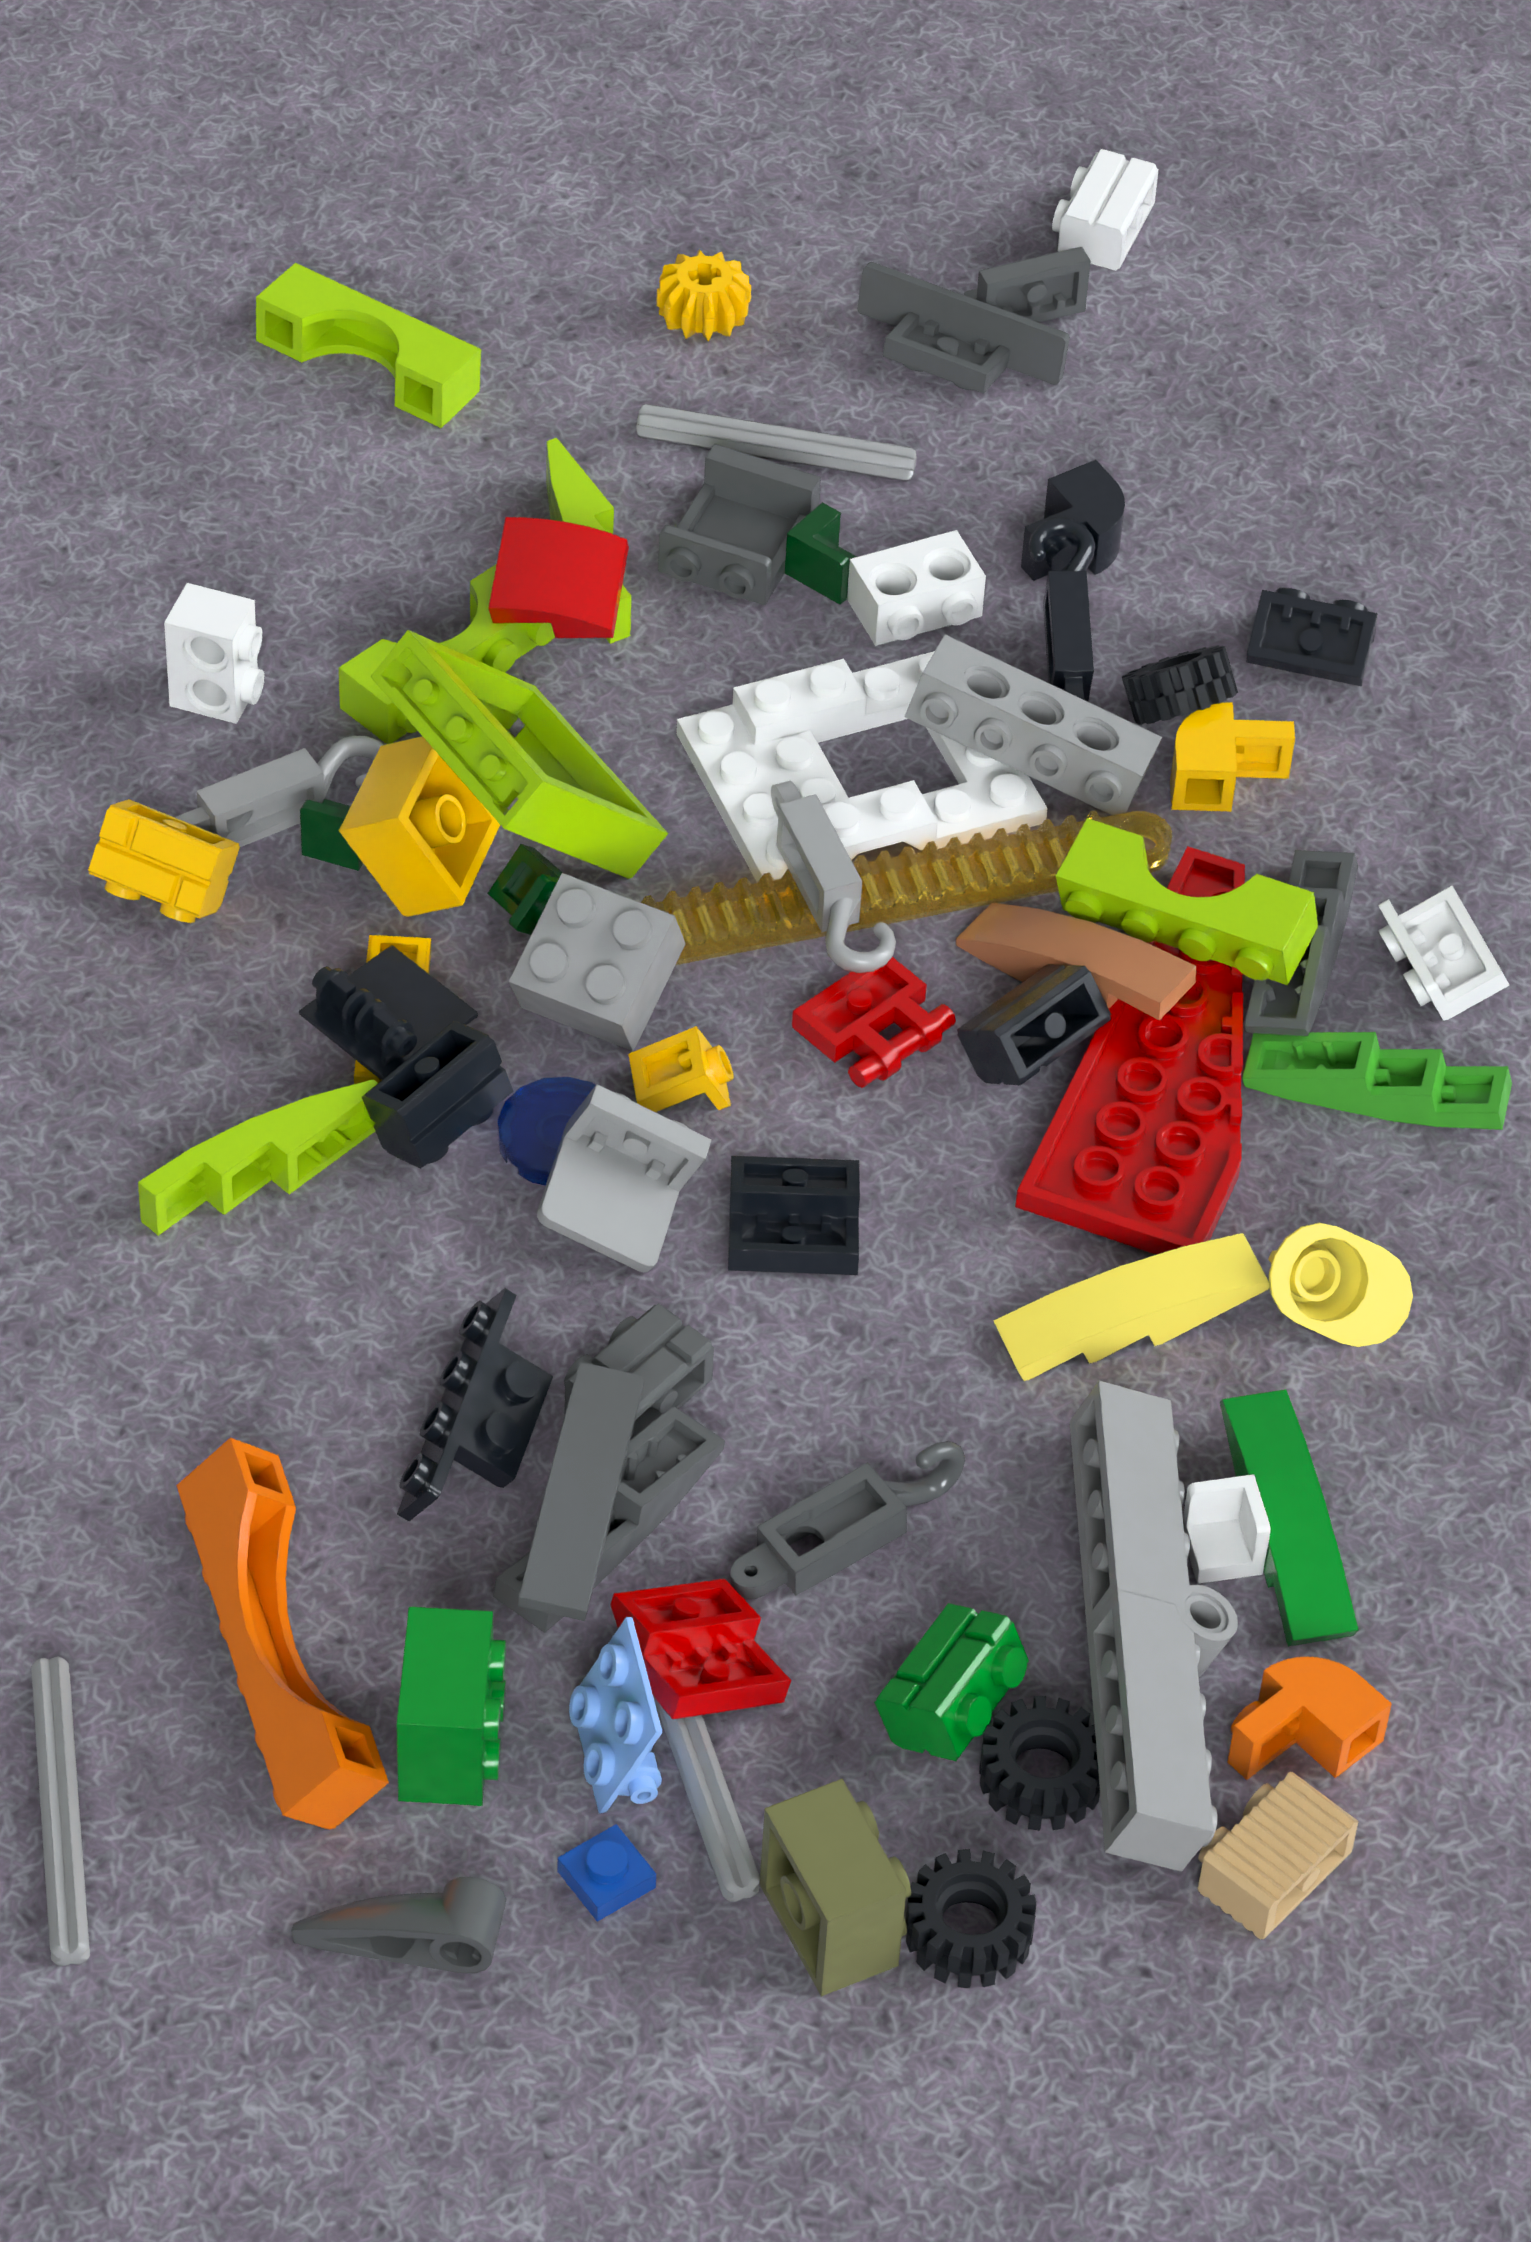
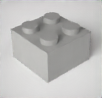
M562 873L517 963L509 984L521 1008L634 1051L686 943L674 915Z

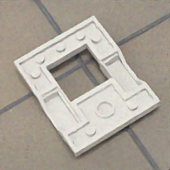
M935 651L854 673L851 672L846 661L840 659L733 688L732 705L677 719V736L766 900L800 891L776 846L778 817L772 803L771 787L782 782L791 780L802 798L814 794L817 795L851 860L859 853L899 842H905L931 855L1046 823L1047 807L1028 775L927 728L928 732L958 781V785L922 794L913 780L848 798L818 743L908 719L904 716L921 675Z

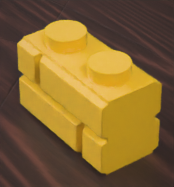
M128 799L112 804L107 809L99 834L100 840L95 846L88 871L89 874L105 880L104 889L117 897L139 900L141 895L161 903L159 911L163 915L177 921L193 923L196 917L200 919L216 913L221 906L229 883L228 877L232 873L240 846L237 842Z

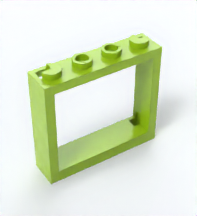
M410 630L406 631L370 676L504 829L627 879L632 878L669 834L536 686ZM519 718L525 726L514 737L509 729ZM517 797L518 800L516 801V803L511 807L510 810H508L507 808L509 807V805Z

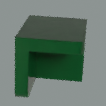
M822 502L787 533L785 574L841 605L847 599L850 559L857 556L839 547L841 512Z
M324 799L322 803L305 800L300 809L303 856L357 871L360 870L363 862L339 832L351 806Z

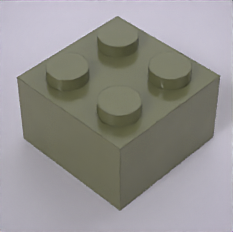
M843 1779L764 1809L759 1885L821 1997L899 1966L901 1938L907 1934L904 1918L905 1900L911 1895L910 1882L902 1863L896 1856L888 1858L878 1841L879 1831L870 1807L863 1800L859 1802L854 1800Z

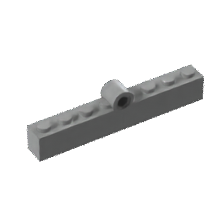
M1099 1380L1071 1418L1070 1433L1105 1853L1182 1872L1200 1848L1206 1847L1211 1842L1217 1826V1810L1211 1805L1209 1787L1212 1757L1210 1751L1205 1747L1203 1727L1206 1699L1200 1693L1199 1677L1203 1675L1237 1631L1238 1620L1232 1605L1220 1593L1203 1585H1189L1187 1557L1190 1539L1188 1534L1184 1532L1182 1504L1185 1490L1183 1482L1179 1481L1176 1455L1179 1448V1433L1173 1427L1171 1400Z

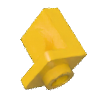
M697 1026L628 1054L636 1101L639 1105L658 1112L705 1093L718 1110L731 1106L727 1082L734 1079L731 1063L724 1049L720 1045L712 1047Z

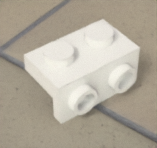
M1453 886L1399 916L1389 899L1378 905L1389 924L1378 930L1396 962L1408 957L1413 969L1404 973L1403 976L1420 1006L1432 1001L1443 1021L1449 1020L1509 986L1503 972Z

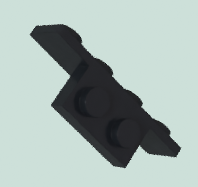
M506 1288L501 1290L486 1304L482 1301L476 1302L468 1311L460 1326L459 1334L465 1337L461 1350L450 1359L441 1375L439 1384L445 1388L441 1401L431 1409L421 1426L420 1436L426 1439L421 1453L416 1455L409 1463L400 1480L399 1487L405 1491L397 1515L407 1521H411L438 1499L453 1461L458 1462L497 1487L504 1488L516 1478L553 1376L499 1343L517 1296Z

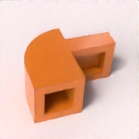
M1294 1657L1282 1660L1264 1670L1258 1701L1247 1705L1231 1725L1232 1740L1227 1763L1248 1780L1297 1743L1336 1778L1384 1741L1392 1703L1358 1673L1341 1663L1319 1657Z

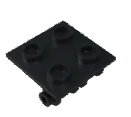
M393 945L350 975L341 968L331 969L328 966L321 968L315 974L312 981L313 987L316 988V999L299 1010V1015L380 1080H383L455 1020L467 1025L478 1017L476 1010Z

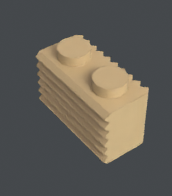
M1289 1772L1284 1780L1279 1781L1276 1788L1269 1783L1261 1786L1248 1801L1240 1823L1235 1824L1231 1831L1224 1826L1218 1828L1211 1842L1206 1847H1202L1198 1860L1202 1862L1198 1891L1204 1897H1209L1213 1904L1220 1906L1226 1914H1231L1232 1918L1242 1923L1247 1930L1253 1931L1256 1937L1265 1939L1352 1852L1358 1820L1295 1773Z

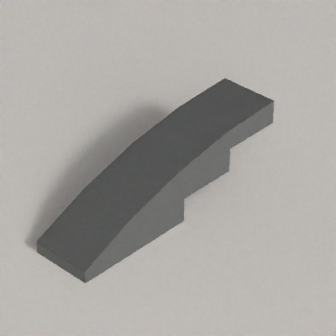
M1295 850L1288 884L1314 892L1318 928L1288 985L1270 979H1254L1245 1022L1247 1033L1309 1035L1323 1001L1345 928L1358 871L1355 853Z
M579 1362L550 1470L517 1606L585 1621L611 1524L613 1508L627 1458L645 1376Z
M675 1406L667 1410L629 1442L627 1458L594 1588L653 1532L724 1449V1439ZM529 1551L496 1578L493 1597L546 1633L564 1616L517 1606L530 1554Z

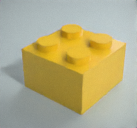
M421 736L380 746L339 832L403 916L409 917L464 904L500 824L424 737Z

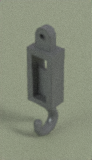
M951 1441L935 1443L921 1451L916 1456V1464L922 1469H928L936 1462L942 1461L930 1474L917 1481H884L867 1462L758 1525L757 1547L740 1556L731 1566V1586L745 1599H757L783 1584H786L796 1596L907 1533V1507L928 1503L945 1494L957 1482L965 1464V1455L961 1446ZM809 1534H815L822 1540V1544L800 1557L789 1546Z

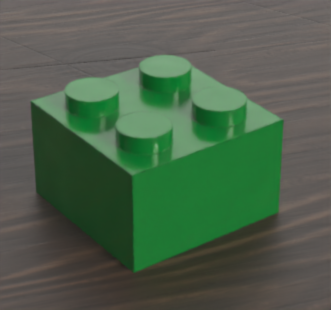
M426 1607L408 1608L397 1714L398 1801L483 1806L485 1780L498 1781L501 1752L499 1729L500 1722L504 1721L506 1680H504L506 1640L493 1639V1611Z

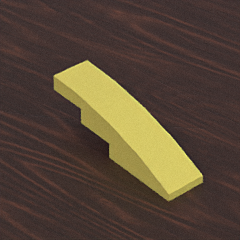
M1243 1233L1180 1247L1116 1267L1057 1290L993 1321L1023 1381H1026L1081 1353H1084L1089 1364L1097 1362L1148 1335L1154 1346L1161 1345L1270 1289V1283Z

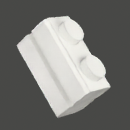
M1100 149L1099 152H1096L1088 168L1079 166L1071 185V200L1061 199L1054 214L1052 230L1059 233L1057 251L1083 247L1091 260V264L1115 271L1120 269L1155 203L1159 170L1156 165L1133 157L1128 161L1122 154Z

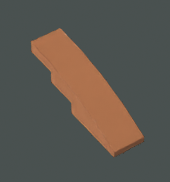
M991 903L956 938V946L1021 982H1024L1048 964L1064 965L1065 967L1068 965L1086 966L1091 972L1108 1009L1120 999L1158 1020L1196 982V966L1166 951L1093 922L1038 908Z

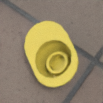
M1323 1223L1302 1226L1287 1236L1277 1250L1270 1253L1268 1258L1271 1263L1269 1272L1270 1291L1279 1311L1293 1322L1339 1343L1356 1347L1378 1344L1396 1334L1409 1316L1413 1294L1410 1276L1401 1261L1383 1247L1344 1229Z

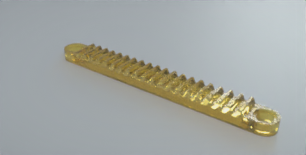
M1095 810L1090 811L1084 821L1078 822L1074 815H1069L1061 825L1054 826L1052 821L1048 819L1043 821L1038 830L1033 831L1028 824H1021L1015 834L1008 835L1004 828H1000L991 839H985L981 832L975 833L970 841L964 844L961 843L958 837H953L943 848H938L936 843L932 841L927 843L922 852L915 853L911 846H906L899 856L892 857L888 850L880 852L875 861L870 862L864 855H859L853 862L862 880L859 923L849 925L846 932L871 928L879 922L886 924L990 905L991 903L1057 892L1059 890L1056 874L1087 818L1154 841L1156 846L1146 850L1149 872L1152 873L1160 870L1168 862L1172 843L1171 827L1165 819L1157 814L1146 811H1132L1100 817ZM789 869L786 870L781 879L775 880L769 872L764 873L758 883L751 884L746 877L738 880L734 888L728 889L723 882H717L708 893H704L699 886L692 887L686 897L680 898L675 891H670L663 901L656 902L651 895L645 896L641 901L645 905L676 917L686 943L676 965L824 937L827 931L821 932Z

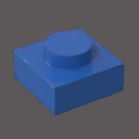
M617 1824L558 1857L557 1872L597 1922L656 1888L655 1871Z

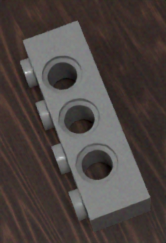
M944 634L925 667L904 716L1123 820L1162 739L1161 736L946 634Z

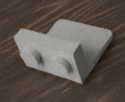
M596 1084L566 1123L537 1210V1218L543 1226L639 1272H649L658 1262L679 1191L705 1161L711 1139L689 1129L678 1121L670 1120L631 1101L623 1094L612 1092Z

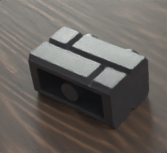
M1048 964L958 1028L957 1035L977 1076L981 1080L991 1084L1003 1082L1004 1085L1020 1086L1040 1072V1066L1047 1067L1110 1021L1111 1013L1091 972L1086 966L1068 965L1065 967L1064 965Z
M455 1020L362 1096L370 1119L376 1123L374 1129L380 1144L387 1153L420 1169L426 1164L436 1162L446 1155L451 1143L470 1127L488 1120L493 1114L494 1107L513 1092L506 1070L500 1066L502 1060L496 1044L489 1035Z

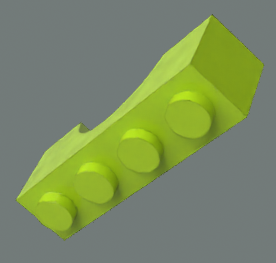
M294 263L256 296L257 342L299 362L337 353L356 354L373 359L385 366L395 378L394 406L439 428L447 424L480 391V348L298 263Z
M495 564L470 581L471 624L459 635L439 644L506 672L518 658L538 645L544 646L548 644L555 636L551 623L492 622L488 607L497 565ZM381 639L338 668L340 709L384 743L391 744L406 733L417 732V729L370 677L397 644L396 642Z
M1089 818L1086 819L1056 874L1062 910L1068 911L1074 918L1093 923L1100 922L1124 930L1129 936L1144 942L1157 941L1178 948L1187 956L1198 961H1209L1211 959L1235 967L1242 974L1255 980L1270 979L1288 985L1318 928L1314 892L1255 874L1243 885L1225 894L1212 897L1181 895L1165 888L1149 872L1143 836Z

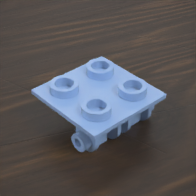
M626 1617L609 1643L601 1649L598 1659L581 1684L574 1689L569 1704L570 1719L572 1724L578 1728L585 1756V1779L592 1785L599 1813L607 1812L618 1795L630 1796L631 1801L636 1804L648 1803L657 1797V1788L662 1783L655 1755L651 1750L663 1732L633 1618Z

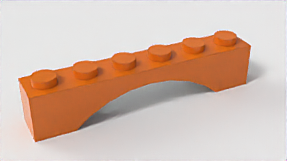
M230 1437L176 1485L185 1511V1523L193 1536L203 1567L202 1576L210 1589L220 1620V1632L227 1642L235 1666L237 1685L245 1698L253 1722L255 1741L263 1754L271 1778L274 1800L283 1816L328 1830L334 1829L389 1784L370 1726L347 1717L325 1699L308 1676L295 1647L288 1617L286 1570L289 1539L296 1506L279 1455Z

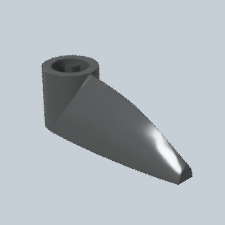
M459 1877L450 1880L445 1885L443 1893L388 1895L337 1906L295 1922L291 1932L294 1943L320 1950L456 1973H478L485 1971L492 1963L507 1899L500 1888L487 1880L476 1877Z

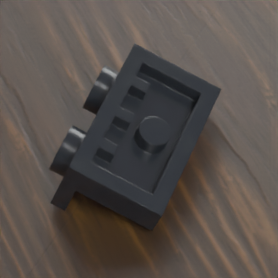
M1279 588L1276 592L1262 590L1247 651L1246 663L1362 687L1371 645L1375 638L1378 613L1369 612L1366 606L1351 600H1336L1333 604L1311 600L1310 596L1305 592L1292 588Z

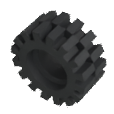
M1223 645L1211 646L1209 648L1203 647L1193 652L1179 653L1177 656L1160 659L1159 662L1143 665L1141 668L1134 669L1122 676L1134 721L1138 725L1144 723L1151 724L1159 720L1166 721L1175 716L1191 714L1192 711L1204 710L1211 707L1212 704L1222 703L1227 698H1232L1238 693L1228 655Z
M1034 1696L1032 1709H1027L1023 1699L1011 1702L1010 1715L1003 1709H1000L994 1715L993 1725H987L983 1736L979 1774H981L980 1787L983 1794L990 1792L988 1804L995 1812L1007 1805L1005 1820L1017 1825L1021 1815L1028 1816V1829L1040 1831L1042 1819H1050L1052 1830L1065 1828L1066 1814L1076 1824L1085 1818L1087 1807L1094 1810L1100 1797L1095 1724L1089 1727L1090 1713L1080 1707L1072 1716L1069 1714L1070 1701L1058 1698L1056 1709L1046 1707V1696ZM1048 1749L1065 1757L1070 1769L1061 1776L1043 1778L1025 1772L1018 1766L1016 1760L1022 1752L1027 1750Z
M970 1849L958 1850L957 1862L954 1864L951 1863L947 1854L944 1853L935 1857L934 1871L926 1864L918 1871L917 1883H911V1895L908 1897L906 1944L910 1953L917 1951L916 1963L923 1971L933 1963L936 1965L934 1979L946 1983L951 1972L959 1975L958 1987L970 1988L972 1976L980 1975L982 1987L995 1985L997 1970L1007 1979L1015 1973L1017 1961L1021 1964L1025 1962L1029 1954V1947L1032 1945L1036 1917L1035 1894L1029 1895L1031 1883L1025 1874L1015 1879L1016 1865L1006 1859L998 1869L994 1867L995 1853L983 1850L981 1862L971 1861ZM976 1903L990 1909L995 1914L998 1923L993 1930L987 1933L970 1935L949 1927L944 1922L943 1914L954 1904Z

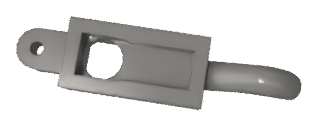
M348 736L333 744L318 763L315 762L306 748H303L198 790L197 808L175 818L237 842L240 847L299 824L300 809L305 800L322 803L336 771L344 761L355 756L374 760L380 746L383 744L368 736ZM367 774L356 778L355 784L358 789H360Z
M791 780L772 785L771 798L778 817L776 846L821 932L827 931L825 943L828 956L836 965L846 971L864 973L873 972L883 967L892 958L896 946L894 933L886 923L879 922L873 928L875 936L880 941L879 946L875 950L858 952L844 944L848 926L859 923L862 880L816 794L802 798Z

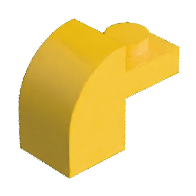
M1233 702L1212 704L1209 708L1196 710L1181 723L1176 734L1170 776L1171 810L1231 812L1236 777L1289 779L1295 743L1294 721L1234 720Z

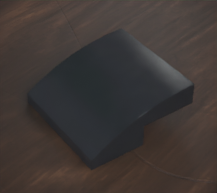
M731 1156L728 1271L858 1275L859 1160Z

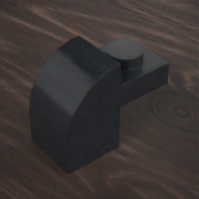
M1097 460L1048 479L1044 519L1025 526L1021 568L1033 581L1047 576L1048 571H1061L1069 564L1077 552V545L1074 541L1064 536H1053L1044 543L1046 552L1044 560L1037 562L1032 559L1029 551L1030 537L1040 524L1049 519L1058 517L1074 519L1087 527L1095 542L1094 556L1088 566V569L1094 575L1107 569L1116 559L1120 549L1125 498L1119 484Z

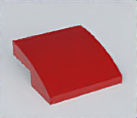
M505 517L488 607L492 622L551 623L555 638H613L629 549L627 539L592 527L569 522L527 517Z
M726 1579L613 1594L610 1606L617 1627H620L626 1617L633 1618L652 1694L672 1720L784 1703L791 1679L755 1642L754 1639L761 1617Z

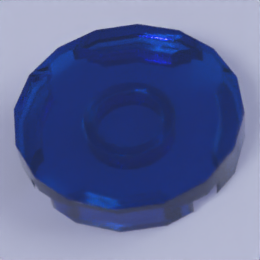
M572 1077L542 1078L520 1087L505 1101L498 1117L499 1151L506 1163L508 1158L511 1164L518 1168L520 1176L529 1182L546 1186L566 1123L595 1087V1084Z

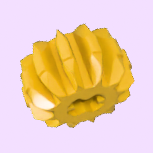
M699 249L694 257L678 254L675 264L663 266L662 274L659 277L656 305L659 307V315L663 316L666 320L667 329L681 328L685 339L694 335L695 332L703 333V336L709 342L713 332L717 331L724 336L730 337L734 326L744 325L745 317L748 315L749 302L751 301V284H749V276L744 274L741 269L740 261H725L722 252H718L714 256H705Z

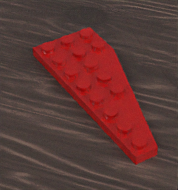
M1187 846L1167 889L1190 897H1212L1225 894L1245 883V864ZM1152 941L1146 943L1195 965V984L1160 1020L1120 999L1109 1008L1111 1020L1096 1030L1017 1190L1015 1207L1157 1255L1180 1247L1210 1241L1239 1178L1242 1161L1243 974L1235 967L1211 959L1209 961H1198L1187 956L1178 948Z

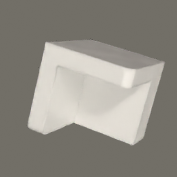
M1254 1474L1190 1484L1187 1489L1183 1513L1184 1532L1188 1534L1190 1539L1188 1555L1197 1584L1263 1575L1270 1537V1524Z

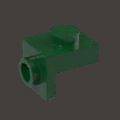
M520 844L487 894L512 915L509 919V924L516 931L532 935L563 872L534 847Z

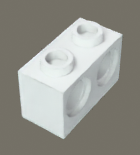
M955 530L850 559L847 600L874 645L877 646L895 640H908L920 633L949 625H961L971 619L981 617L986 575L958 531Z
M186 583L164 622L169 704L171 707L237 724L247 704L254 705L257 703L264 685V671L258 669L257 655L262 643V628L256 626L255 600Z

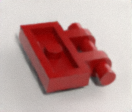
M892 957L886 965L873 972L848 973L793 1010L792 1028L834 1063L852 1051L858 1054L862 1059L849 1067L848 1074L856 1086L863 1088L877 1078L884 1081L901 1069V1061L917 1050L925 1053L940 1043L942 1033L955 1025L956 1018L953 1011L945 1004L937 1006L929 1013L919 1006L925 1002L927 984ZM895 1023L902 1031L887 1041L879 1033Z

